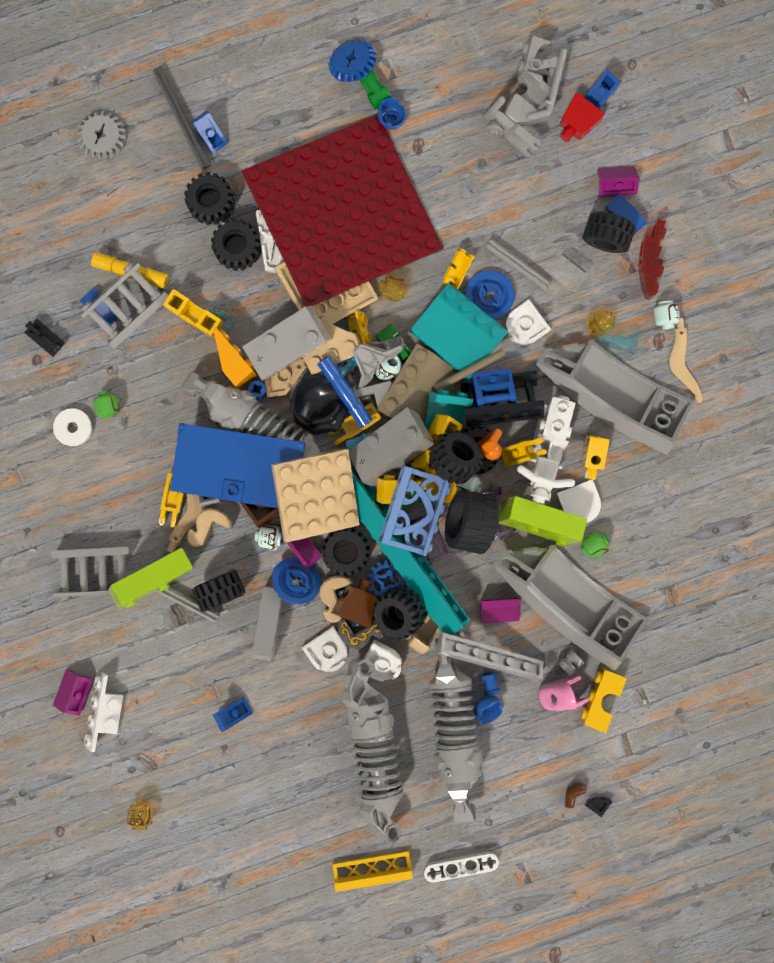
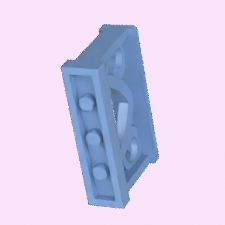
M402 465L378 541L424 556L427 555V552L430 553L433 546V541H431L433 533L436 534L439 522L437 521L445 508L443 502L451 489L448 480L444 481L441 477ZM411 473L426 479L419 486L410 479ZM435 482L439 488L437 494H431L433 488H428L424 491L425 485ZM407 491H410L411 495L414 491L416 492L411 499L405 497ZM420 497L427 515L410 525L408 515L400 509L401 505L411 504ZM401 516L405 519V527H403V522L401 524L397 523V519ZM412 532L415 540H417L416 536L418 534H422V543L417 546L412 545L409 540V533ZM404 534L406 544L391 540L392 535Z

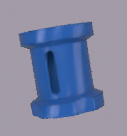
M254 381L249 385L248 392L255 395L256 400L261 402L264 399L266 388L262 382ZM254 389L260 391V394L254 393Z
M497 672L486 673L480 676L485 687L484 695L501 692L496 680Z

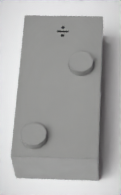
M306 306L242 346L261 380H265L326 344L332 338L313 306Z
M407 407L350 449L349 456L362 482L375 488L377 486V478H384V475H393L401 469L402 465L405 466L435 443L419 414Z

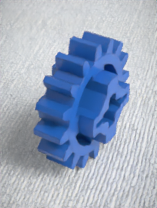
M385 560L382 566L378 562L377 569L371 567L372 574L367 573V576L371 578V580H368L371 582L369 591L373 590V596L375 597L377 595L379 597L392 587H406L403 585V577L395 570L392 563L388 565L387 560ZM388 568L385 574H376L379 570ZM394 571L399 575L400 582L395 581L393 577ZM387 576H390V580L393 583H396V585L388 584L387 587L383 586L384 582H382L378 578H386ZM374 581L379 582L381 586L380 592L375 588Z

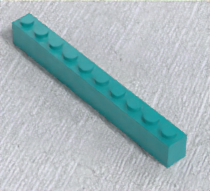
M352 466L351 471L360 522L369 530L371 537L376 540L382 552L390 559L395 570L403 577L405 584L413 590L414 594L417 593L419 595L418 599L424 602L422 605L427 610L429 617L437 624L440 632L450 635L455 634L470 623L471 619L424 555L378 541L389 507L387 504L376 501V489L363 483L355 466ZM404 534L392 535L391 540L406 544ZM409 536L411 544L417 546Z

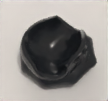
M325 375L305 377L295 386L290 398L295 423L313 435L338 431L348 415L349 409L339 398L332 384L327 382Z

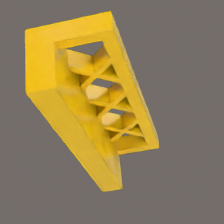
M409 850L332 863L335 892L413 879ZM406 856V867L399 868L394 864L398 857ZM384 860L389 865L385 870L380 871L375 867L376 863ZM365 863L370 868L366 873L361 874L355 870L359 864ZM345 866L351 870L348 876L339 878L338 867Z

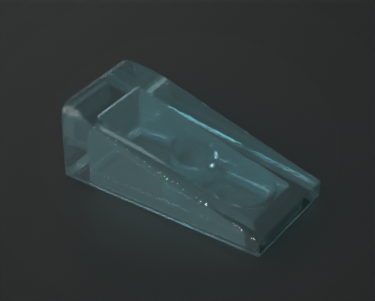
M600 335L596 338V342L630 355L637 353V338Z

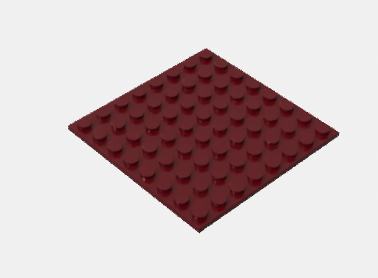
M378 114L241 170L305 307L319 304L443 250V246L386 128L378 120Z

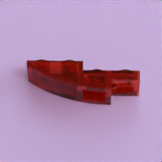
M660 219L655 222L651 236L646 235L642 239L639 252V278L644 297L647 300H650L653 295L656 296L659 289V284H657L658 277H661L664 271V266H662L663 259L656 258L659 257L662 246H659L660 240L664 239L667 228H664L666 221Z

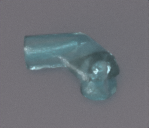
M215 307L213 315L225 320L224 327L233 329L234 324H236L235 317L230 312Z

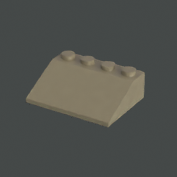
M416 344L377 411L391 420L408 407L418 413L424 423L430 391L437 392L434 385L459 371L431 351ZM460 380L443 390L449 391V394H455L460 386Z

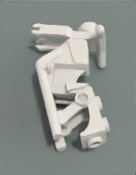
M558 395V398L552 397L550 405L544 404V418H539L533 440L543 437L544 442L533 445L534 452L546 449L547 454L527 461L526 467L520 465L517 468L520 474L531 480L530 485H532L527 486L521 498L528 499V497H534L533 501L548 506L550 502L552 488L572 487L575 485L573 479L555 480L558 469L563 468L560 465L563 450H565L569 443L566 439L570 438L572 432L570 424L575 403L569 401L570 398Z

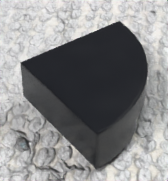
M594 797L586 802L585 806L602 818L613 801L606 797Z

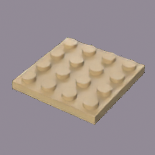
M285 262L276 266L274 270L298 311L301 310L305 305ZM367 282L316 304L313 308L321 321L335 324L355 313V310L359 311L378 301V297L371 284Z
M345 448L271 464L284 542L287 543L360 525L348 449Z

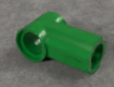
M373 69L367 76L359 80L375 110L379 108L382 100L391 97L385 85L381 84Z
M391 324L375 335L379 342L400 336ZM404 343V349L396 356L403 362L412 352Z

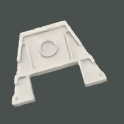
M257 210L256 219L264 269L266 272L276 273L274 268L284 263L261 212Z

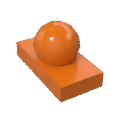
M497 428L477 442L483 452L481 455L484 454L489 460H496L502 454V447L497 443L503 433Z

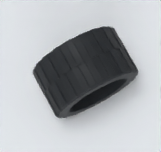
M465 489L459 490L454 495L448 508L445 522V540L450 548L483 554L491 547L499 523V505L496 498L492 495Z

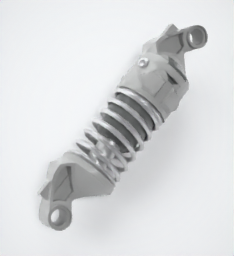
M193 372L188 375L180 387L185 394L192 398L195 396L203 397L208 407L209 420L220 426L221 430L305 442L303 457L322 454L315 444L314 435L308 432L303 434L302 428L294 432V423L287 426L286 418L279 421L278 413L271 414L270 408L264 410L263 404L259 403L256 400V396L247 390L241 391L233 385L224 387L220 384L206 383L203 378ZM291 428L289 435H287L286 432Z
M436 638L435 650L440 666L437 674L429 682L430 691L435 692L431 695V698L436 701L432 704V708L438 710L433 714V717L438 720L434 723V727L438 729L435 736L439 738L436 742L437 752L434 754L435 767L439 770L440 782L447 786L448 792L455 802L453 806L455 823L475 822V806L471 804L468 796L470 789L482 778V749L479 748L478 741L474 739L477 737V734L473 733L476 725L470 721L475 716L466 711L472 710L474 706L460 705V701L472 700L473 697L471 695L459 696V692L472 689V681L469 676L457 668L452 657L437 653L439 638ZM444 694V698L435 697L437 695ZM445 703V707H437V706H436V705Z
M353 659L348 665L347 675L344 676L345 687L342 692L341 701L346 706L348 717L346 726L350 730L351 740L356 742L353 746V749L357 751L354 758L359 761L356 764V768L361 770L358 773V777L362 779L359 786L364 790L361 792L362 804L359 811L369 824L370 834H376L381 840L396 843L401 837V829L390 819V816L398 802L403 798L404 792L403 787L400 786L402 784L400 780H389L398 777L400 772L396 770L386 771L397 767L399 764L396 761H392L397 756L392 751L395 744L391 743V739L394 737L392 728L394 718L389 710L388 698L377 692L367 683L369 676L373 672L372 662L368 659ZM364 772H371V775L368 777L361 776ZM372 781L373 785L367 787L363 786V783Z

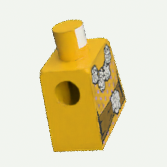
M585 434L581 465L586 467L585 478L596 480L598 469L604 470L610 439ZM596 455V460L591 462V458Z

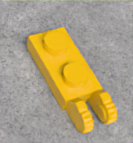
M372 402L365 406V409L373 420L368 425L360 428L352 415L346 418L338 430L340 431L343 428L346 435L334 442L336 446L347 439L353 438L382 419ZM338 431L328 432L329 436H332L338 433Z
M543 437L503 448L501 456L504 467L514 466L536 459L537 456L547 454L546 449L537 450V452H534L533 445L544 442Z
M168 472L160 507L159 525L165 524L167 511H171L173 515L170 524L171 527L175 528L181 511L184 493L170 491L173 472Z

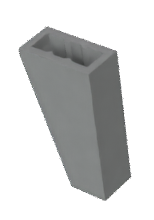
M269 583V586L263 587L251 656L254 659L268 661L275 657L283 598H278V594L274 591V586Z

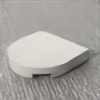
M530 299L514 309L509 314L505 324L508 337L520 345L532 344L551 331V328Z
M593 479L556 493L564 512L586 518L587 522L595 519L600 512L601 500Z
M334 626L302 647L311 663L317 669L325 672H333L340 669L348 655L347 645L342 641Z
M376 640L372 642L363 658L372 662L373 672L369 677L377 681L394 680L399 676L402 669L400 655L394 649Z

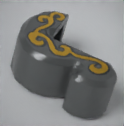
M343 618L339 623L338 630L342 641L348 647L354 649L366 646L371 636H375V640H380L384 637L381 634L382 631L376 629L377 624L373 622L370 628L364 627L356 633L353 632L346 619Z

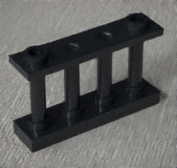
M537 370L512 373L514 388L525 387L528 401L519 403L508 401L509 404L497 405V402L489 403L490 406L478 407L472 378L469 380L461 379V392L467 393L468 397L473 399L472 407L466 409L467 427L544 418V400H536L533 386H537ZM495 391L487 392V395H495Z

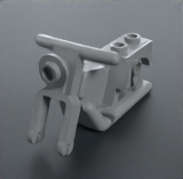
M532 36L527 42H524L521 49L523 56L517 66V71L519 72L517 82L527 91L522 95L515 93L508 100L503 112L498 110L505 103L506 99L500 96L487 112L483 114V118L490 121L485 126L487 134L498 137L504 133L506 140L526 157L531 156L527 149L533 153L538 150L534 144L540 147L541 142L522 126L541 124L553 113L568 52L567 49L562 48L559 50L558 57L554 56L546 60L535 58L537 52H543L551 42L540 36ZM541 75L547 76L546 83L542 80L543 76Z

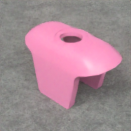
M567 676L542 685L539 688L538 697L543 708L551 711L572 710L587 703V698H575L570 686L581 680V676ZM551 694L557 698V704L553 703Z

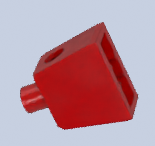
M576 92L559 125L564 128L559 135L560 138L565 142H569L573 136L581 140L602 121L605 113Z

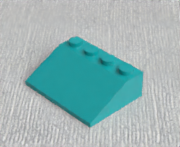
M449 283L409 331L459 372L489 356L508 333L505 328ZM472 374L468 375L466 378L469 380L472 377Z

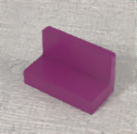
M634 166L597 169L599 196L637 194L639 175Z
M309 537L287 542L301 563L307 568L323 557Z
M520 599L480 600L481 622L484 624L520 621Z
M66 669L53 706L63 713L80 716L93 679Z

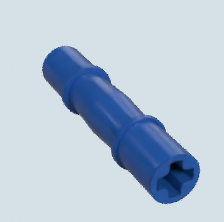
M331 356L325 357L317 365L327 378V382L332 384L339 398L349 409L348 413L352 415L358 426L362 428L368 425L373 419L363 406V402L358 400L351 386L341 375L342 371L339 370Z

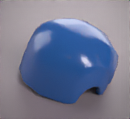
M388 97L382 100L378 108V120L387 129H398L406 119L405 107L400 105L397 98Z
M485 696L476 702L474 714L480 724H488L502 714L501 707L503 705L498 697Z

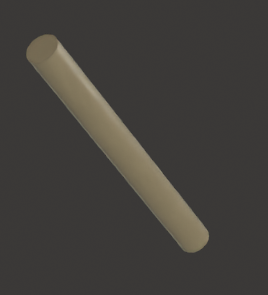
M500 349L439 382L434 387L436 391L438 389L443 390L506 354L503 349Z

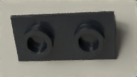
M37 318L33 323L29 321L25 325L27 330L24 333L52 357L64 346L65 342Z

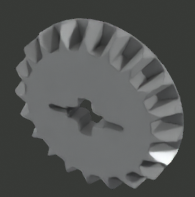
M103 110L102 112L95 111L93 114H88L85 119H82L76 132L80 149L87 156L96 160H106L116 156L122 150L126 141V131L123 123L111 112L108 113ZM103 131L105 137L98 139L97 132L101 133Z

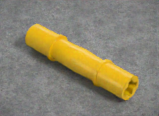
M98 252L93 254L91 260L92 267L108 271L111 274L114 272L120 275L125 272L123 269L130 263L118 260L115 256L111 257ZM140 266L137 269L150 285L163 289L166 288L169 274L153 270L150 267L144 268Z

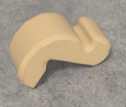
M209 508L202 510L196 519L197 531L194 529L188 531V543L192 547L204 546L214 522L232 529L233 522L230 516L218 509Z
M332 576L324 581L320 587V598L329 606V609L323 610V614L329 622H337L341 619V617L331 612L338 601L335 590L353 584L351 579L346 576Z
M428 613L423 621L424 624L408 642L409 646L421 655L426 654L430 649V644L440 632L439 627L429 617Z

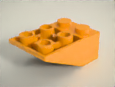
M214 327L213 331L222 371L238 389L242 390L257 377L254 373L256 370L248 358L243 360L244 354L235 343L231 346L230 342L232 340L223 329L219 331Z

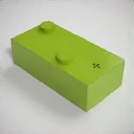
M517 496L503 500L499 512V524L556 541L557 545L563 547L582 542L587 523L586 518Z
M180 548L112 584L108 591L119 610L125 607L128 609L136 605L138 600L158 589L162 592L170 588L171 582L188 574L193 567L184 550Z

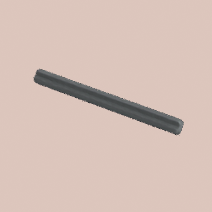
M161 66L155 68L153 73L202 169L210 167L211 164Z

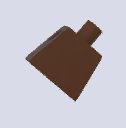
M361 579L357 588L347 586L331 613L362 627L370 628L373 618L372 611L374 610L372 607L377 600L375 596L368 593L371 582Z

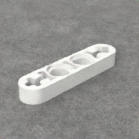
M487 851L430 862L424 868V876L429 882H439L491 872L497 869L499 860L494 852ZM487 857L495 860L491 866L488 863H482L483 868H480L478 858H481V862H486ZM467 861H475L476 867L473 870H468L465 867ZM449 864H455L457 871L450 874L446 871V867ZM443 865L444 875H441V871L436 872L434 877L431 874H427L430 872V868L439 871L441 870L440 866Z

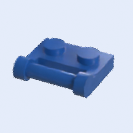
M511 368L472 373L477 406L501 401L516 402ZM508 390V393L482 396L484 392Z

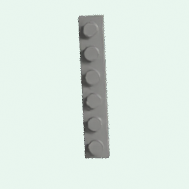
M439 634L438 654L535 681L542 680L544 663L542 660L450 634Z

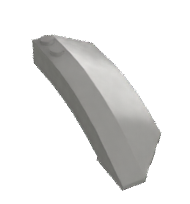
M595 339L588 340L584 344L578 345V343L563 345L559 349L553 350V348H548L543 351L536 365L570 398L614 429L668 455L694 403L693 400L637 373L594 342Z
M550 545L547 548H523L520 551L506 550L494 564L496 570L535 612L578 647L614 671L622 663L649 620L584 574L556 545Z

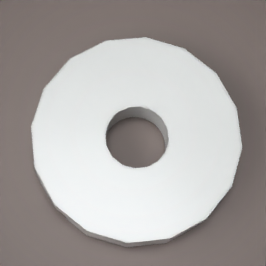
M75 408L60 412L53 424L56 438L62 444L71 447L86 443L93 431L90 417L84 411ZM75 422L78 425V429L76 432L71 433L68 427L71 423Z

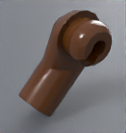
M577 782L567 788L565 797L566 808H574L575 798L586 793L587 787L584 783Z

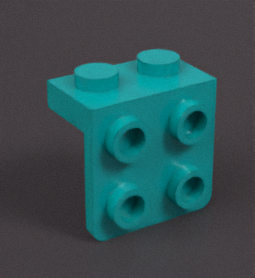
M438 389L437 392L430 391L424 422L426 429L429 430L436 414L450 416L462 424L465 406L472 407L473 399L467 397V393L456 392V395L442 389Z

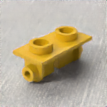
M462 248L456 251L451 261L454 267L449 266L443 276L444 286L446 287L449 283L458 290L475 256L466 254V251Z
M355 310V313L347 318L349 330L357 332L360 343L369 345L372 342V338L367 329V316L364 312Z

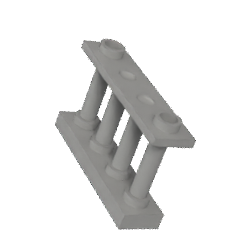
M137 261L134 264L130 262L123 269L125 272L95 300L91 303L87 301L80 308L82 310L80 315L83 318L89 314L109 335L107 342L113 349L161 307L168 297L164 290L161 292L159 290L156 291L137 271L141 266ZM130 275L151 296V301L147 305L145 303L142 304L122 283ZM116 288L137 309V314L133 318L131 316L128 317L108 296ZM102 301L123 322V327L119 331L117 329L114 330L95 311L94 308Z
M133 547L51 551V558H58V562H60L61 592L53 593V597H59V601L71 600V596L110 594L107 590L106 559H108V555H115V559L118 561V581L126 577L125 558H127V554H133ZM89 556H96V560H98L99 590L88 591L87 560H89ZM70 557H77V561H79L80 591L69 592L68 561H70Z

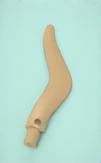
M680 318V322L676 324L677 329H674L675 343L670 356V368L675 376L694 394L696 401L701 403V390L685 365L687 328H684V318Z
M187 494V511L172 531L168 539L170 543L166 551L173 553L177 544L180 545L185 533L196 523L197 516L202 511L198 495Z

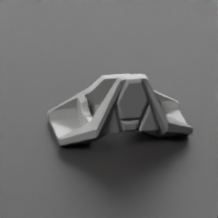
M401 336L381 342H371L369 345L361 343L354 349L353 353L360 369L358 387L364 388L372 380L375 369L383 361L394 358L404 349V341Z

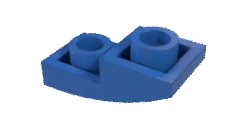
M620 194L605 206V210L608 213L617 214L631 221L636 228L634 234L647 224L643 216Z

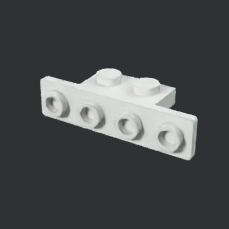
M101 671L95 677V695L91 698L92 712L87 721L89 730L84 738V745L90 752H95L98 733L117 734L123 701L122 694L105 693L108 674Z

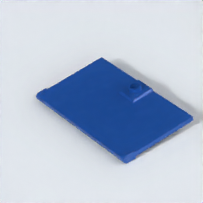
M179 423L170 491L278 508L271 464L303 458L305 442Z

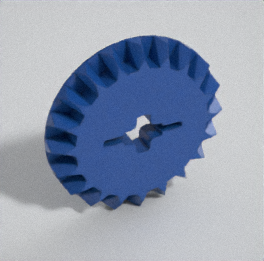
M359 39L356 42L351 40L348 44L344 42V45L342 47L338 46V50L333 51V56L329 57V70L332 76L339 81H358L367 76L374 68L377 59L375 49L366 40L363 42Z
M483 271L476 274L469 281L465 297L492 319H498L511 309L515 292L510 280L502 273ZM486 291H488L489 293H494V300H491L490 298H485L487 295Z
M288 558L277 564L271 576V584L274 586V591L277 592L278 598L281 597L285 602H290L292 605L308 604L316 598L320 591L321 580L317 570L313 565L309 568L305 567L299 558ZM298 579L299 583L293 585V580Z

